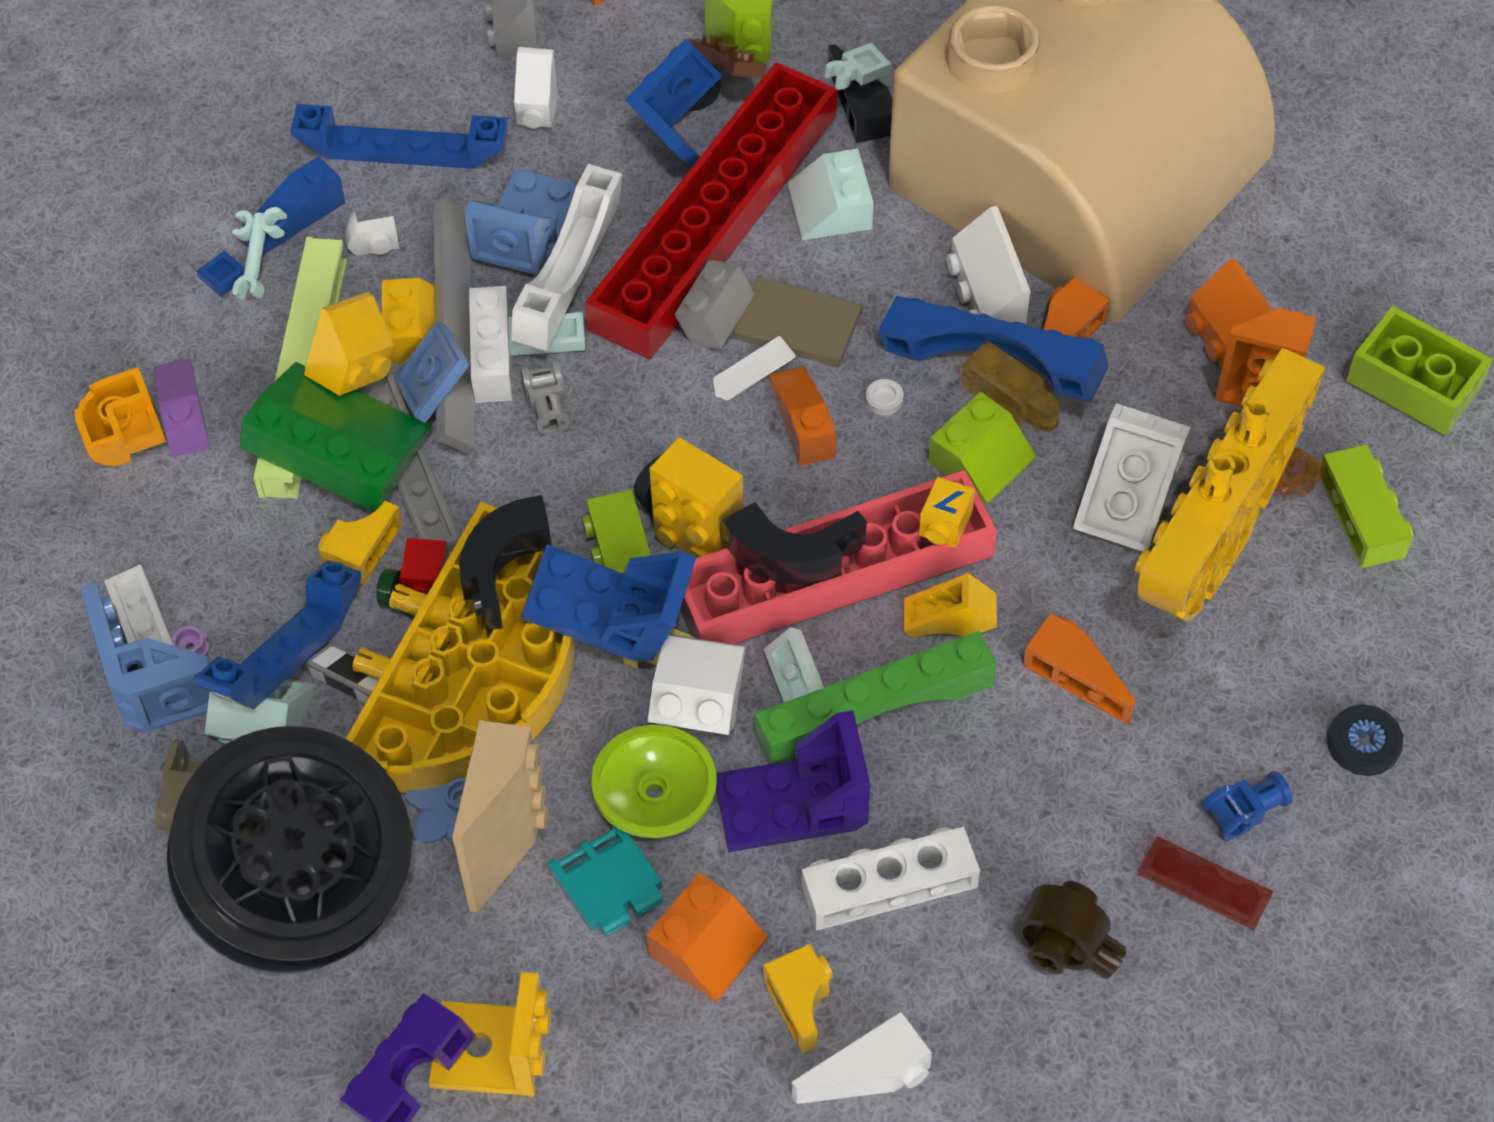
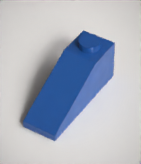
M316 157L289 174L256 212L264 213L271 207H277L287 214V219L278 220L274 223V225H277L284 231V236L272 238L266 233L262 256L346 203L340 176L321 157ZM241 241L247 248L249 247V241Z

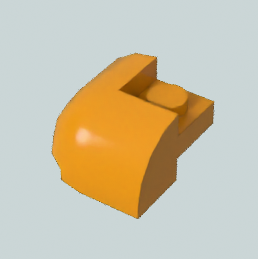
M139 367L106 377L89 386L90 391L81 399L78 408L74 409L75 421L89 457L98 464L119 466L132 461L130 454L166 442Z

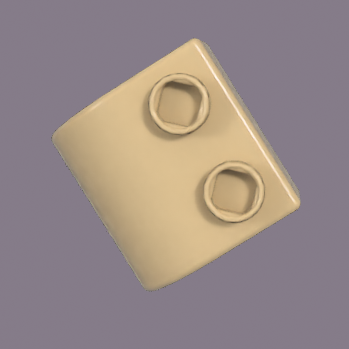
M967 0L914 50L894 72L888 185L894 192L959 231H962L988 208L998 206L1022 269L1055 289L1059 286L1064 287L1073 277L1077 278L1110 300L1107 320L1119 321L1271 158L1275 140V118L1269 84L1259 58L1247 36L1235 19L1217 0Z

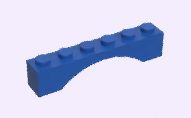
M896 296L878 329L885 351L895 355L920 361L935 355L956 351L997 353L1016 359L1034 369L1048 382L1056 394L1090 403L1109 367L1104 344L1098 343L1091 338L1081 339L1072 337L1056 330H1042L1029 327L1021 322L1012 323L995 319L987 314L961 311L953 306L944 307L926 303L918 298L909 299Z

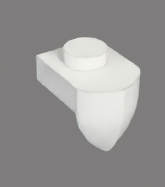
M353 211L346 226L345 238L347 248L356 256L369 253L380 255L399 248L393 216L357 222L356 212Z

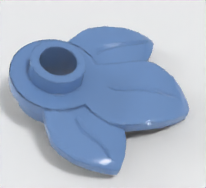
M456 778L447 785L409 790L405 794V800L422 811L417 818L413 830L415 841L433 843L448 836L449 840L454 844L452 836L460 804L455 803V799L462 795L466 778Z

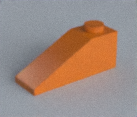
M1073 277L1064 287H1057L1050 296L1048 302L1050 306L1044 330H1056L1064 335L1081 339L1089 338L1106 322L1110 300ZM1034 370L1032 385L1039 388L1046 380Z
M805 367L769 374L768 378L798 465L802 466L836 458L837 433L826 402Z
M1050 613L1026 646L1023 666L1128 725L1132 720L1136 703L1132 694L1085 631L1081 630L1073 621L1061 619Z

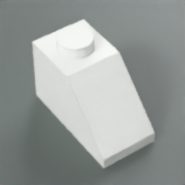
M518 47L514 95L516 123L531 129L539 127L551 128L558 99L554 51L550 49Z

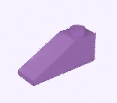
M191 358L154 366L159 407L165 434L173 457L210 449Z

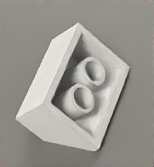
M993 206L952 238L951 253L947 254L946 257L947 267L951 276L957 275L959 280L957 282L958 297L961 304L967 303L969 313L987 314L995 319L1026 324L1030 288L998 206Z

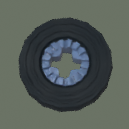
M1361 704L1350 706L1335 717L1328 731L1327 745L1332 758L1345 770L1356 775L1374 776L1383 774L1395 765L1402 752L1403 733L1399 723L1390 713L1377 706ZM1369 735L1373 738L1371 745L1359 746V737L1364 738Z

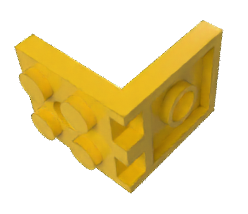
M521 972L516 1007L442 1001L441 1005L464 1020L476 1035L474 1039L485 1038L491 1042L492 1047L488 1054L482 1057L471 1056L466 1048L449 1071L440 1064L432 1062L429 1077L430 1088L535 1096L536 1076H543L545 1069L546 1051L542 1049V1034L549 1035L551 1026V1008H547L548 990L541 989L539 973Z

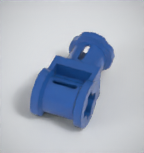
M1273 770L1266 775V779L1252 786L1245 779L1233 786L1226 785L1220 787L1204 799L1202 808L1205 812L1212 813L1222 828L1221 836L1224 840L1230 841L1262 823L1266 811L1278 805L1283 807L1292 803V794L1285 778Z

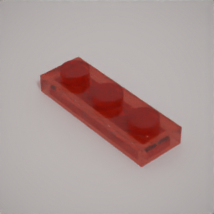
M1158 836L1138 872L1139 876L1255 931L1273 894L1272 890Z

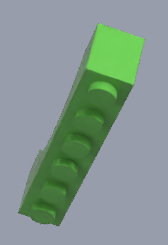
M976 631L754 713L755 737L768 764L795 760V744L836 713L853 710L856 724H859L874 716L906 705L936 700L953 701L993 686L997 662L980 631Z

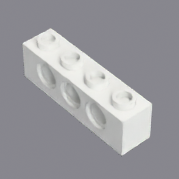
M964 826L956 829L945 827L937 829L930 833L929 836L914 840L902 838L884 848L872 851L870 849H860L851 853L846 858L834 861L823 859L813 862L808 868L802 869L801 887L817 931L978 888L980 869ZM924 861H932L935 862L938 865V867L928 869L921 866L920 863ZM889 871L897 874L898 877L889 880L882 878L879 874ZM844 882H851L858 887L854 890H844L839 885Z

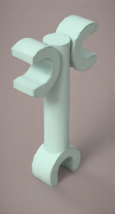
M271 207L264 213H255L254 216L246 210L236 213L235 217L242 223H246V225L241 229H234L232 234L241 241H249L244 275L235 281L232 289L233 294L238 299H244L249 288L250 293L256 299H261L264 294V286L258 280L265 234L267 233L272 238L284 236V231L277 225H274V223L278 220L287 219V214L277 207Z

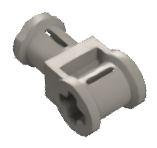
M558 361L552 362L551 366L528 370L527 367L520 368L526 399L530 403L532 413L537 412L536 428L538 432L544 435L564 432L570 426V418L563 410V406H565L564 385ZM551 419H553L554 421L553 425L550 424Z

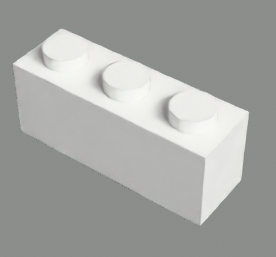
M506 286L469 288L471 381L475 403L513 401L509 341L510 311Z

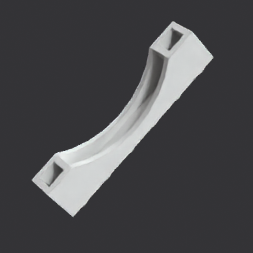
M591 164L587 165L576 186L564 225L547 262L537 277L530 283L525 284L513 307L511 341L547 351L619 207L622 173Z

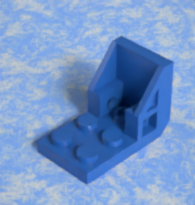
M547 544L542 553L520 618L632 661L654 660L675 627L696 557L679 551L630 558L621 573Z

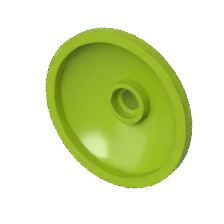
M643 725L620 733L602 748L592 769L591 786L594 801L599 811L612 825L634 836L662 838L681 833L702 819L714 800L717 775L710 753L694 736L681 729L667 725ZM652 790H658L662 793L657 798L649 797L647 794Z

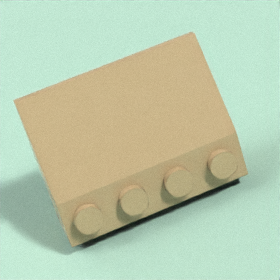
M479 720L452 836L470 912L478 913L535 844L538 829L545 830L547 826L549 806L544 804L546 786L541 785L543 767L538 765L539 745L533 744L531 727Z

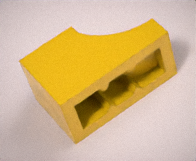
M384 501L375 512L365 518L351 522H344L338 519L331 531L325 532L320 539L318 552L320 553L322 564L328 560L339 562L346 567L361 571L360 584L365 585L403 526L399 506Z
M969 573L904 598V633L910 637L931 634H951L963 637L976 631L983 633L997 627V593Z
M808 944L763 965L764 983L801 1053H805L818 1046V1030L813 1014L821 999L829 996L830 980L833 979V973L826 958L823 955L817 957L811 944Z

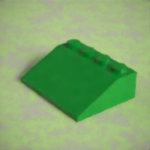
M295 362L260 394L241 422L240 448L375 512L391 496L430 434L432 426L357 390L339 396L305 376L306 366Z

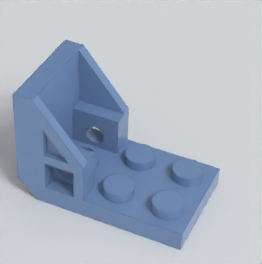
M515 168L498 204L469 200L464 214L471 259L538 275L557 242L577 183Z
M96 583L80 587L106 680L124 725L147 733L206 714L210 692L194 684V677L208 665L206 656L150 638L124 644V633L118 616L116 617L110 596L102 597ZM140 664L143 667L134 671L133 665Z

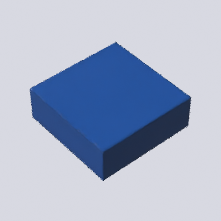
M223 251L196 272L198 278L222 297L233 289L235 281L244 275L245 268L226 251Z

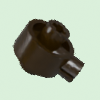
M1065 881L1062 886L1051 884L1036 886L1015 925L1016 936L1029 949L1027 955L1030 962L1037 968L1050 974H1061L1065 968L1078 971L1090 969L1103 979H1108L1123 962L1120 958H1124L1127 951L1124 945L1108 935L1111 929L1110 919L1104 910L1096 904L1098 901L1097 895L1087 886L1075 881Z

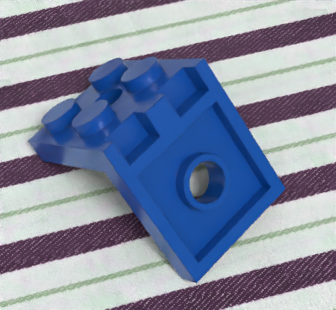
M685 39L679 46L670 51L668 57L654 71L645 76L643 82L625 100L665 144L692 168L700 158V154L673 125L723 75Z

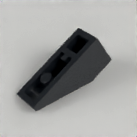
M836 44L828 45V63L831 61H841L842 54L845 53ZM832 76L831 78L835 86L837 76ZM878 79L862 86L856 80H853L847 88L837 90L856 143L891 136L893 99L886 85Z

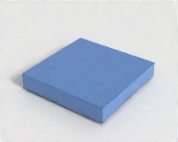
M437 321L394 378L413 416L426 423L470 364L448 326Z

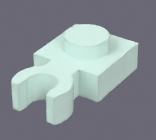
M872 43L843 53L841 61L829 62L826 65L825 77L837 76L835 84L837 90L847 88L853 80H856L862 86L890 75L892 64Z

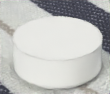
M876 380L866 390L867 407L878 415L894 414L903 405V389L893 380Z

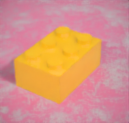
M678 437L650 467L654 533L657 539L665 546L673 547L675 545L687 554L698 558L726 549L722 543L721 520L744 508L743 475L681 437Z

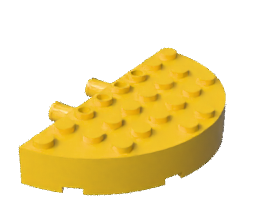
M1285 348L1280 350L1274 361L1267 359L1258 376L1260 383L1257 387L1251 385L1245 393L1241 403L1242 411L1240 413L1234 411L1231 414L1224 429L1226 436L1223 440L1216 438L1207 455L1209 462L1206 467L1199 465L1195 470L1189 483L1191 490L1188 495L1181 493L1178 496L1171 511L1173 518L1170 522L1162 521L1153 539L1155 546L1151 551L1144 549L1134 570L1140 574L1138 582L1139 599L1185 622L1193 620L1203 610L1205 598L1208 600L1212 599L1253 533V526L1261 509L1265 510L1303 430L1304 425H1302L1308 408H1311L1326 369L1325 366Z
M482 501L479 503L428 595L405 587L402 584L395 586V590L399 591V593L392 591L389 601L390 608L415 615L392 658L361 647L358 653L362 657L356 654L352 668L354 672H360L379 679L346 739L371 755L385 769L400 793L447 785L456 778H466L479 720L531 727L534 740L549 723L561 704L571 678L575 656V639L520 618L543 551L522 555L509 562L500 572L496 582V591L503 628L487 631L484 616L476 617L473 599L464 601L459 572L463 546L474 527L489 513L497 509Z

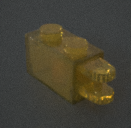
M988 340L963 363L962 388L974 396L981 391L1009 411L1019 428L1030 422L1035 427H1039L1040 430H1044V432L1057 429V426H1059L1058 413H1060V404L1056 398H1053V395L1046 391V380Z

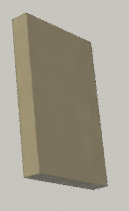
M757 277L752 288L755 295L737 322L733 331V339L762 347L776 337L781 336L795 356L839 368L862 314V305Z

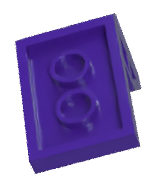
M853 710L836 713L795 744V760L716 773V793L728 852L853 832L868 823L870 780Z

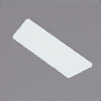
M781 336L776 337L713 378L715 396L727 401L794 359L795 354Z

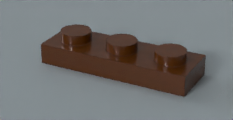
M703 34L702 40L689 39V42L713 66L733 76L764 78L766 63L755 59L753 52L738 49L739 45L723 42V38L716 35Z

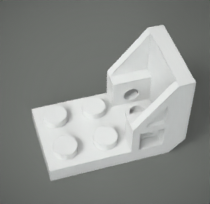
M1116 403L1109 417L1073 529L1139 551H1144V549L1150 550L1172 481L1176 480L1195 433L1192 428Z

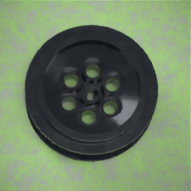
M300 726L266 728L245 734L216 750L199 766L185 785L174 812L167 843L166 862L168 879L175 902L186 922L203 942L219 954L238 964L260 971L274 973L309 971L335 963L361 947L381 926L398 899L406 881L412 853L411 827L406 806L395 783L385 769L362 748L345 738L320 729ZM278 795H287L294 801L295 807L288 811L280 810L274 805L273 798ZM323 809L330 811L335 817V823L328 826L319 824L314 818V812ZM245 821L255 822L261 828L262 833L257 837H246L239 830V825ZM285 837H287L289 842L293 838L300 842L297 851L293 847L289 851L283 847ZM325 851H335L342 857L343 865L336 868L329 867L322 861L321 854ZM251 863L263 864L267 868L269 876L262 880L253 879L248 875L246 866ZM292 878H302L308 883L310 891L304 895H297L289 889L287 881Z

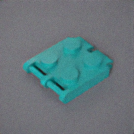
M612 824L611 830L590 842L587 839L580 842V848L558 861L553 858L546 862L550 873L590 931L599 927L605 937L631 922L627 909L631 908L639 918L664 903L662 900L663 896L659 891L663 889L661 878L631 836ZM617 837L616 841L596 852L594 850L610 839ZM583 855L585 856V859L563 871L562 868Z

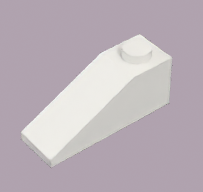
M900 1012L792 1081V1098L796 1104L895 1092L904 1085L910 1089L920 1084L928 1076L932 1052L902 1012Z

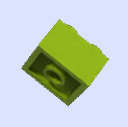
M704 0L705 32L707 34L720 36L723 38V42L739 45L738 49L753 52L755 59L762 62H770L774 37V0Z
M981 391L930 437L928 462L946 476L966 470L981 501L986 505L1036 459V454L1011 413Z

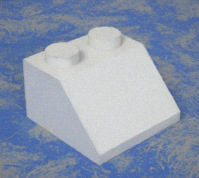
M669 635L661 647L653 679L648 722L729 735L736 721L746 646Z

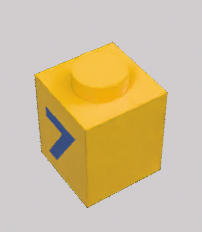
M937 476L921 512L919 536L925 537L935 544H946L957 548L973 512L975 489Z

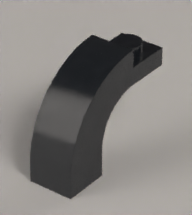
M542 495L515 500L492 511L474 527L463 546L459 572L464 601L473 599L476 617L484 616L487 631L503 628L496 591L497 578L502 569L509 562L522 555L544 551L547 544L552 546L550 527Z
M754 502L721 520L722 543L741 565L763 578L787 584H809L824 581L841 574L842 557L857 553L866 544L867 521L859 511H856L821 531L810 534H795L775 526L757 503Z

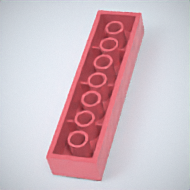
M966 470L941 477L975 489ZM935 479L783 529L795 534L815 533L859 511L867 521L866 544L857 553L842 557L841 574L824 581L809 584L780 583L751 572L741 565L726 548L696 558L680 610L691 635L696 639L735 644L994 557L997 530L975 489L973 512L957 548L946 544H935L927 538L919 536L921 512L936 481Z

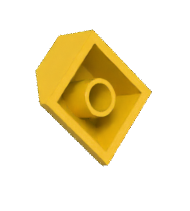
M421 278L382 280V317L394 344L390 357L391 364L405 363L435 323V285Z
M365 292L321 308L304 375L339 396L385 378L391 368L390 357L394 344L372 294Z

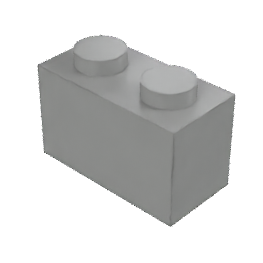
M708 260L674 315L691 343L721 349L755 293L739 263Z

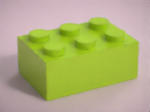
M1392 305L1355 352L1346 381L1447 436L1484 386L1493 359Z

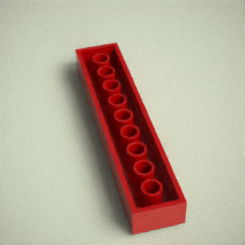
M775 62L585 301L587 330L651 360L679 322L674 314L708 260L726 262L836 118L837 89Z

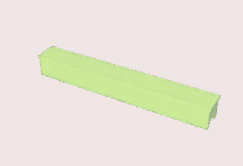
M306 237L275 380L295 362L304 366L307 365L321 308L339 302L347 259L341 258L342 240ZM258 457L253 478L259 498L279 497L298 499L302 477Z

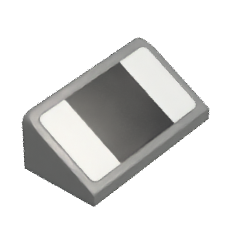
M332 643L313 655L306 662L309 676L366 704L379 679L360 672H354L352 666L355 655Z

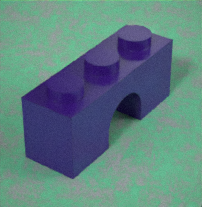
M423 993L416 1003L406 1009L401 1022L390 1036L378 1045L374 1056L362 1072L349 1082L346 1092L340 1100L354 1115L364 1122H410L421 1106L405 1090V1081L409 1072L416 1065L428 1061L436 1062L449 1071L476 1035L461 1017Z

